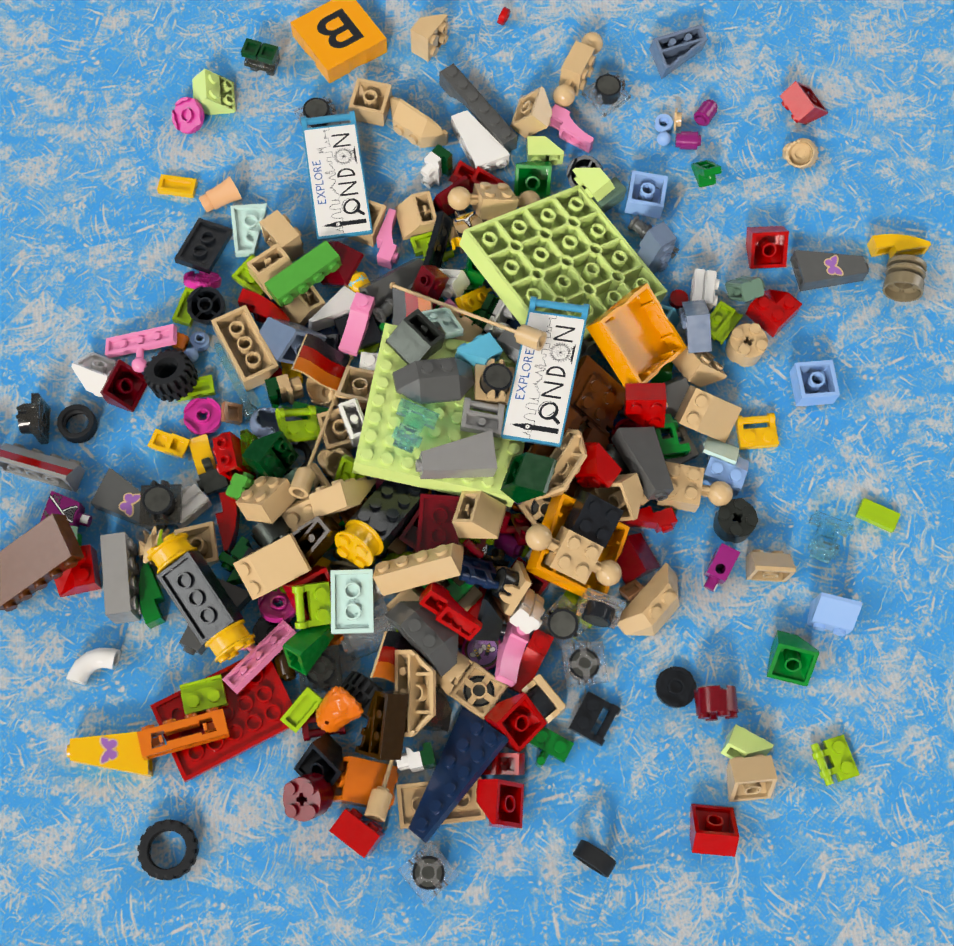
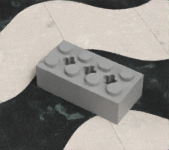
M126 532L100 535L105 615L115 624L140 621L142 611L138 598L139 582H137L140 568L139 564L136 563L135 557L138 555V546L134 544L132 538Z

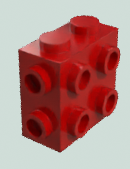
M230 431L221 433L218 437L212 439L214 445L212 450L217 460L216 469L220 475L231 481L233 474L238 473L242 475L243 472H247L255 476L253 480L256 479L255 473L242 457V454L249 447L247 443Z

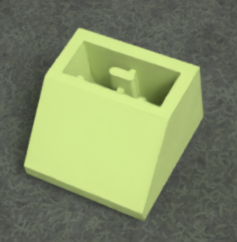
M205 68L192 79L193 98L201 103L205 114L217 115L236 112L233 81Z

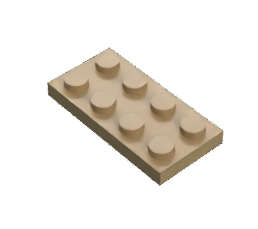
M478 780L441 825L486 820L485 813L476 802ZM429 781L396 785L400 829L409 828Z

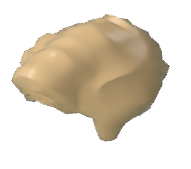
M799 138L794 142L787 143L782 150L783 158L787 160L789 165L795 168H808L815 164L816 160H819L818 147L807 138Z
M309 377L307 378L306 391L311 399L310 401L315 405H323L329 408L335 391L319 385ZM338 397L333 408L337 407L339 404Z
M337 448L332 451L321 450L318 453L317 461L327 477L335 478L342 456L347 454L354 458L349 450Z

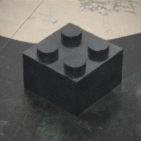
M581 490L563 527L606 548L624 511L589 492Z

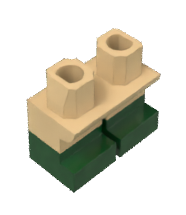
M284 374L265 379L271 407L273 404L280 405L285 402L293 405L294 399L304 397L299 376L289 379L288 375Z

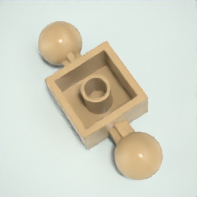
M588 32L583 36L581 42L575 41L561 67L559 86L553 92V100L558 106H570L574 102L575 96H578L581 90L584 91L587 84L586 79L587 77L590 78L594 71L592 67L596 59L594 55L599 53L603 47V39L598 33Z
M488 182L474 183L472 194L466 188L458 186L451 189L448 194V203L453 209L461 211L472 205L478 218L491 220L516 210L517 207L521 208L541 200L540 196L531 190L524 191L520 196H515L510 186L505 183H498V185Z
M665 461L674 490L667 499L657 501V506L696 512L700 506L701 496L708 497L709 501L716 506L727 505L732 500L733 490L728 483L716 481L710 486L703 485L705 468Z
M535 524L527 530L525 540L531 549L535 551L549 549V554L546 555L543 561L549 567L583 584H586L591 572H594L597 580L605 586H613L620 581L622 570L617 562L613 560L598 561L604 549L599 544L561 526L555 538L552 537L550 529L542 524Z

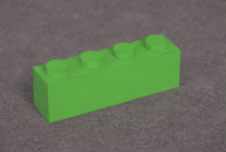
M325 240L265 282V287L280 307L288 305L295 297L306 293L312 285L321 282L326 275L337 271L342 265L340 256Z

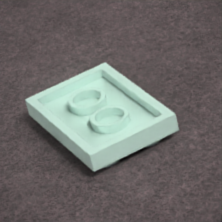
M373 569L331 570V634L374 633Z

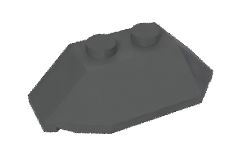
M456 357L414 361L392 374L396 393L402 394L420 405L460 401L475 383L471 365Z
M400 601L384 615L441 678L457 664L459 634L435 620L436 614L421 606L419 601Z

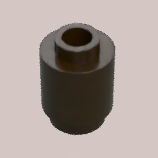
M281 650L274 659L280 679L291 681L297 678L296 675L299 672L289 667L284 650Z

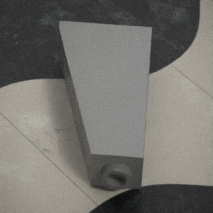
M486 431L421 451L419 459H416L415 462L416 472L420 473V479L494 477L497 470L493 432Z

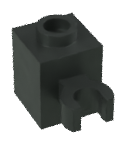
M209 457L201 460L206 473L198 475L200 480L197 483L202 492L205 491L208 495L229 486L227 478L220 475L217 469H214Z

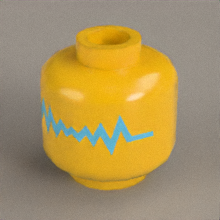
M356 270L346 287L355 293H360L358 288L369 283L370 280L366 273L357 272Z

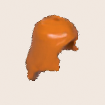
M335 686L325 694L322 702L316 709V723L325 732H337L349 722L360 718L364 710L361 703L357 702L343 687Z

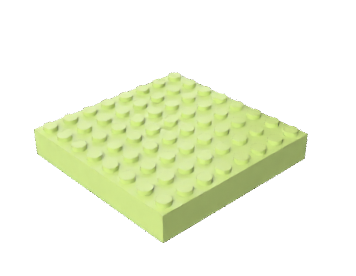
M577 185L465 229L459 245L520 325L526 324L531 296L542 300L578 305L590 304L586 323L587 327L630 291L648 283L659 303L662 302L668 292L593 199L588 197L582 186ZM536 307L535 311L577 317L582 315V313L542 307ZM585 328L583 341L592 337L587 328Z
M385 323L352 473L460 496L462 491H482L506 506L512 507L514 501L500 489L512 457L520 455L524 451L525 442L503 439L501 436L500 438L493 437L497 461V470L494 477L420 479V473L416 472L415 462L416 459H419L421 451L477 434L460 431L464 398L469 397L471 400H474V385L460 401L420 405L404 395L396 393L392 374L408 364L386 343V340L397 328V325ZM454 338L444 339L442 348L427 360L455 357L457 347L469 342ZM502 352L499 360L503 359L506 367H514L515 370L516 364L514 361L510 360ZM471 366V367H472L473 376H474V366ZM505 405V408H504L503 423H504V418H505V414H506L507 405ZM470 408V410L496 415V413Z

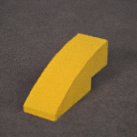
M900 234L872 235L867 243L871 257L888 254L890 258L904 254L914 256L925 254L931 246L930 241Z

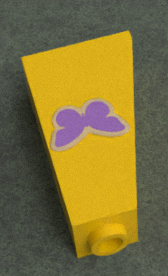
M137 732L71 738L70 745H67V757L75 763L147 777L153 776V758L148 760L142 758Z

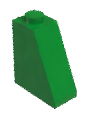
M331 624L301 629L282 646L290 668L304 675L309 673L334 638V634H331Z

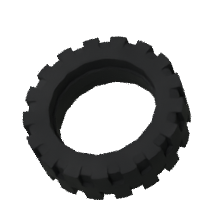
M171 819L158 821L153 826H149L145 834H142L140 845L137 847V851H139L138 861L141 862L142 869L149 876L160 880L177 879L188 873L192 865L195 864L196 856L199 852L198 840L194 835V831L188 825ZM174 831L185 840V856L173 868H160L151 858V845L161 833Z

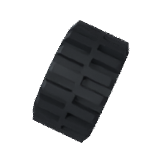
M167 349L165 352L161 351L157 356H153L151 361L147 362V367L144 368L145 382L156 397L162 401L168 400L173 402L174 399L176 401L181 400V397L184 396L185 398L188 396L187 394L194 390L193 386L197 385V369L181 350L173 349L171 351Z
M351 671L340 686L347 690L357 702L361 703L364 710L361 716L369 720L367 713L375 690H384L372 680L356 671Z

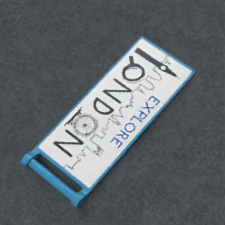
M355 111L311 118L301 117L317 240L322 241L372 234L373 230ZM350 120L351 122L347 124L330 125L314 128L307 127V125Z
M531 296L525 325L546 332L547 338L540 351L524 345L520 346L501 438L561 447L590 304L578 305L542 300ZM536 307L578 312L582 313V315L577 317L535 311Z

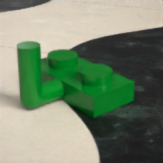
M543 727L529 742V744L541 750L535 762L539 768L544 765L548 755L564 763L574 745L573 742L546 727Z

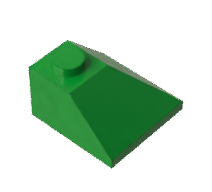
M550 161L516 163L515 196H520L524 191L531 190L536 192L540 199L549 197L552 163Z
M777 630L771 646L767 677L807 687L819 656V650L798 635Z

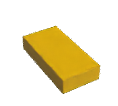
M161 174L157 191L159 194L194 198L198 182L197 179Z

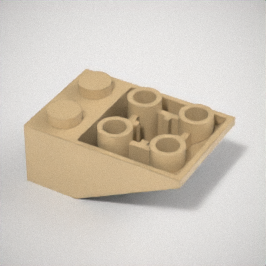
M367 477L356 480L351 478L345 481L339 479L331 482L332 486L330 487L325 485L316 488L315 493L308 495L314 517L332 516L360 505L376 483V479L367 480Z

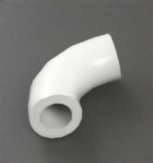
M99 647L85 652L75 660L67 674L66 680L87 685L89 677L97 669L108 668L114 670L119 663L121 651L115 648Z

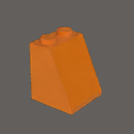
M353 756L343 757L344 772L332 787L334 794L333 802L367 807L372 789H377V786H382L388 764ZM392 766L386 786L390 790L389 793L393 795L390 807L394 803V785H396L399 777L397 766Z

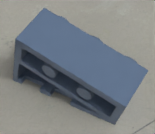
M701 24L653 39L649 50L661 79L702 51L708 39Z
M664 221L647 231L639 244L641 248L637 253L653 274L658 271L662 272L668 267V262L677 239Z
M705 300L682 302V308H679V319L681 320L682 329L685 330L688 353L712 351L710 313Z

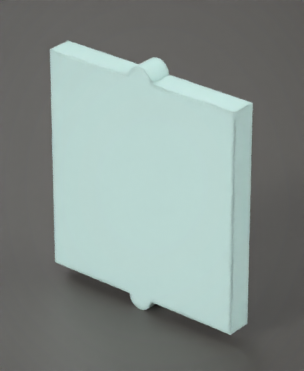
M708 436L706 442L703 443V453L735 465L740 457L738 454L739 448Z

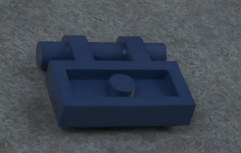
M463 554L459 580L465 581L469 585H481L485 589H498L499 581L494 580L497 573L493 563Z

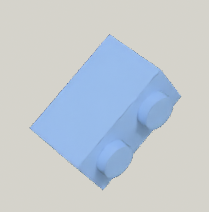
M709 455L704 470L703 483L711 485L716 481H724L731 486L733 495L737 496L746 478L749 461L739 457L734 465Z
M821 592L810 603L807 625L813 626L815 630L825 631L826 629L833 631L835 635L845 636L853 630L863 602Z

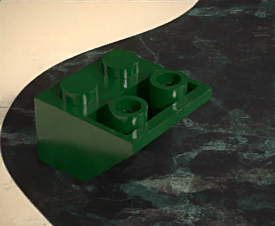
M282 431L253 440L242 454L243 459L257 477L283 478L299 456Z
M528 452L512 457L500 490L517 504L546 495L551 478L555 473L557 460Z

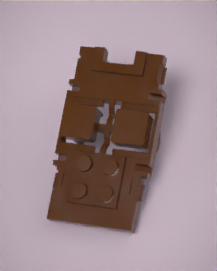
M588 355L582 356L578 363L564 434L568 429L579 430L580 425L585 422L589 428H585L582 434L584 442H599L606 449L611 435L608 431L614 429L613 421L618 414L617 412L624 405L625 388ZM533 443L528 453L550 457L556 447ZM575 476L568 490L564 492V494L574 498L579 486Z

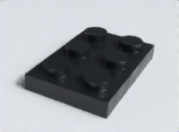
M198 218L175 256V263L210 274L233 235V229Z

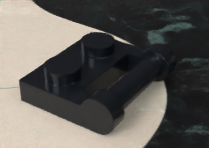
M588 691L568 729L599 746H603L605 742L604 737L621 709ZM604 708L608 713L597 734L594 735L591 733V730Z

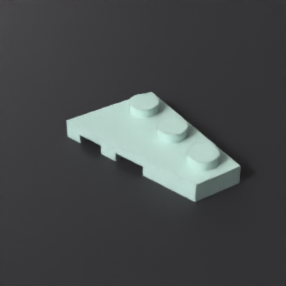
M267 203L230 206L235 256L247 257L252 254L255 255L261 233L259 222L265 218Z

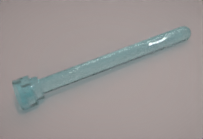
M216 343L214 348L244 407L243 415L246 421H250L254 410L258 408L250 403L222 345Z

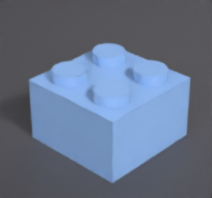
M632 170L624 213L660 219L664 207L668 176Z
M833 360L798 362L793 365L789 372L796 407L833 404L840 395Z

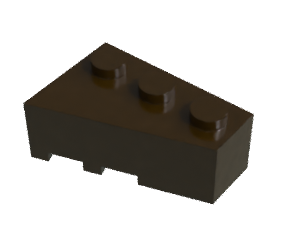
M317 516L300 526L292 534L308 564L313 568L335 542V535L344 530L332 516Z
M375 690L367 713L369 720L367 726L362 728L361 734L363 738L360 746H356L355 752L378 760H401L409 694L398 691Z

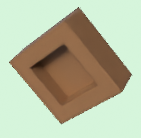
M224 401L221 404V422L240 425L242 423L243 405Z
M635 579L619 588L621 596L630 603L644 586Z

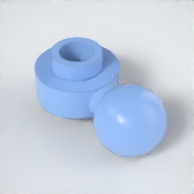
M667 114L658 115L654 123L656 131L659 132L657 142L661 146H666L671 141V136L668 132L672 128L673 120Z
M198 331L193 333L190 337L191 348H187L184 351V354L188 356L192 363L197 361L199 357L198 351H205L210 345L209 336L205 332Z

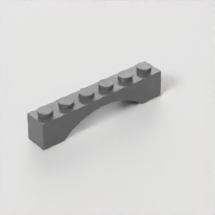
M454 63L439 72V84L450 97L455 98L466 106L478 122L509 153L517 148L518 135Z

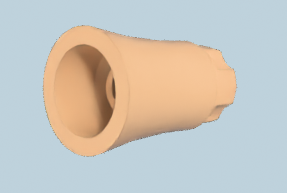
M230 176L198 198L206 213L242 199Z

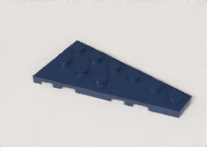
M462 707L409 829L427 843L507 744L508 738L465 707Z

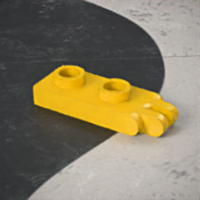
M482 286L455 298L457 307L470 313L480 309L492 288L486 289L485 286Z

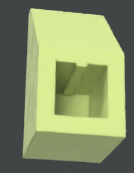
M527 136V162L550 161L553 166L563 164L564 151L546 136Z
M574 168L572 170L576 175L574 180L580 187L585 186L586 189L584 191L590 199L594 197L599 202L615 189L613 183L601 168Z
M735 724L726 738L721 754L730 759L737 756H742L743 758L753 757L758 754L767 756L774 745Z

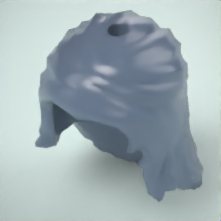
M262 407L254 410L249 426L255 436L261 438L279 431L275 416L276 408ZM297 416L285 417V420L296 421L302 420V418ZM290 442V444H291V445H293V444L296 445V444H298V442Z

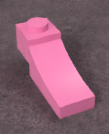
M555 104L551 109L552 116L549 126L559 131L558 138L589 153L592 150L594 138L574 123L570 117V111Z
M390 208L376 238L377 248H380L377 254V265L392 269L394 263L397 264L400 255L397 252V245L393 244L392 240L394 226L397 221L396 210Z
M356 292L338 347L340 352L357 357L369 326V319L375 306V297Z
M508 622L506 623L507 627L503 636V642L498 645L494 679L513 687L517 683L520 662L525 647L529 642L530 633L525 634L519 629V626L516 627Z

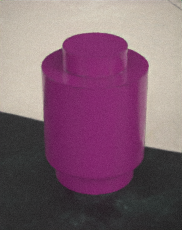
M710 99L702 102L694 114V120L698 125L707 126L717 113L718 106L716 102Z
M681 131V133H676L675 147L685 150H697V146H701V135H698V132Z
M499 533L498 539L494 540V547L512 558L521 556L525 549L524 545H518L515 537L511 534Z

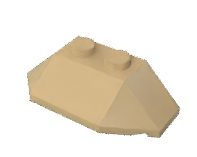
M394 96L390 97L393 130L398 135L404 136L410 143L420 148L448 144V132L441 129L435 121L404 100Z
M574 429L566 431L561 447H556L549 457L557 460L555 473L549 484V490L546 495L533 499L540 500L563 495L568 490L572 479L579 473L583 462L587 458L581 431Z
M665 563L616 618V621H614L625 635L655 636L680 607L678 577L668 563Z
M395 650L394 691L409 694L404 737H414L436 715V671L415 650Z

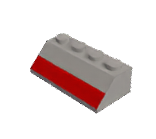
M5 443L0 447V469L2 471L77 492L85 473L80 462L74 459H69V461L63 460L62 457L56 454H50L49 456L35 448L28 450L23 445L17 443L13 445Z

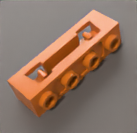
M213 707L207 709L204 714L197 715V713L185 715V719L182 720L169 719L160 726L147 725L142 727V731L137 732L142 758L148 760L230 737L223 708ZM200 724H203L205 734L202 735V732L166 741L167 745H165L162 734L168 736L201 727Z

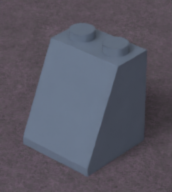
M272 317L266 319L259 331L276 360L290 364L294 363L306 334H312L323 341L327 338L325 335L301 324Z

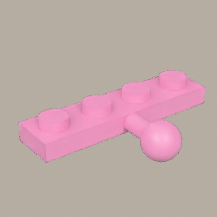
M174 324L106 338L105 356L114 358L136 353V358L131 364L132 369L138 373L144 372V368L147 367L144 351L177 344V327Z
M282 620L257 646L252 644L246 649L242 648L241 650H248L250 653L222 680L238 694L283 649L282 646L297 632Z

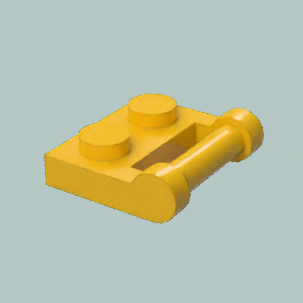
M767 413V415L738 416L735 426L740 450L778 447L779 440L774 413ZM767 423L768 427L744 429L743 427L745 424Z

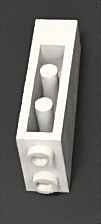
M468 110L451 116V128L471 167L474 169L480 167L490 173L493 170L502 169L509 165V152Z

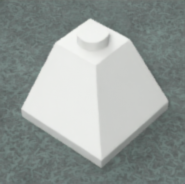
M90 352L73 362L71 367L86 391L92 392L95 396L103 397L100 391L110 375L116 360Z

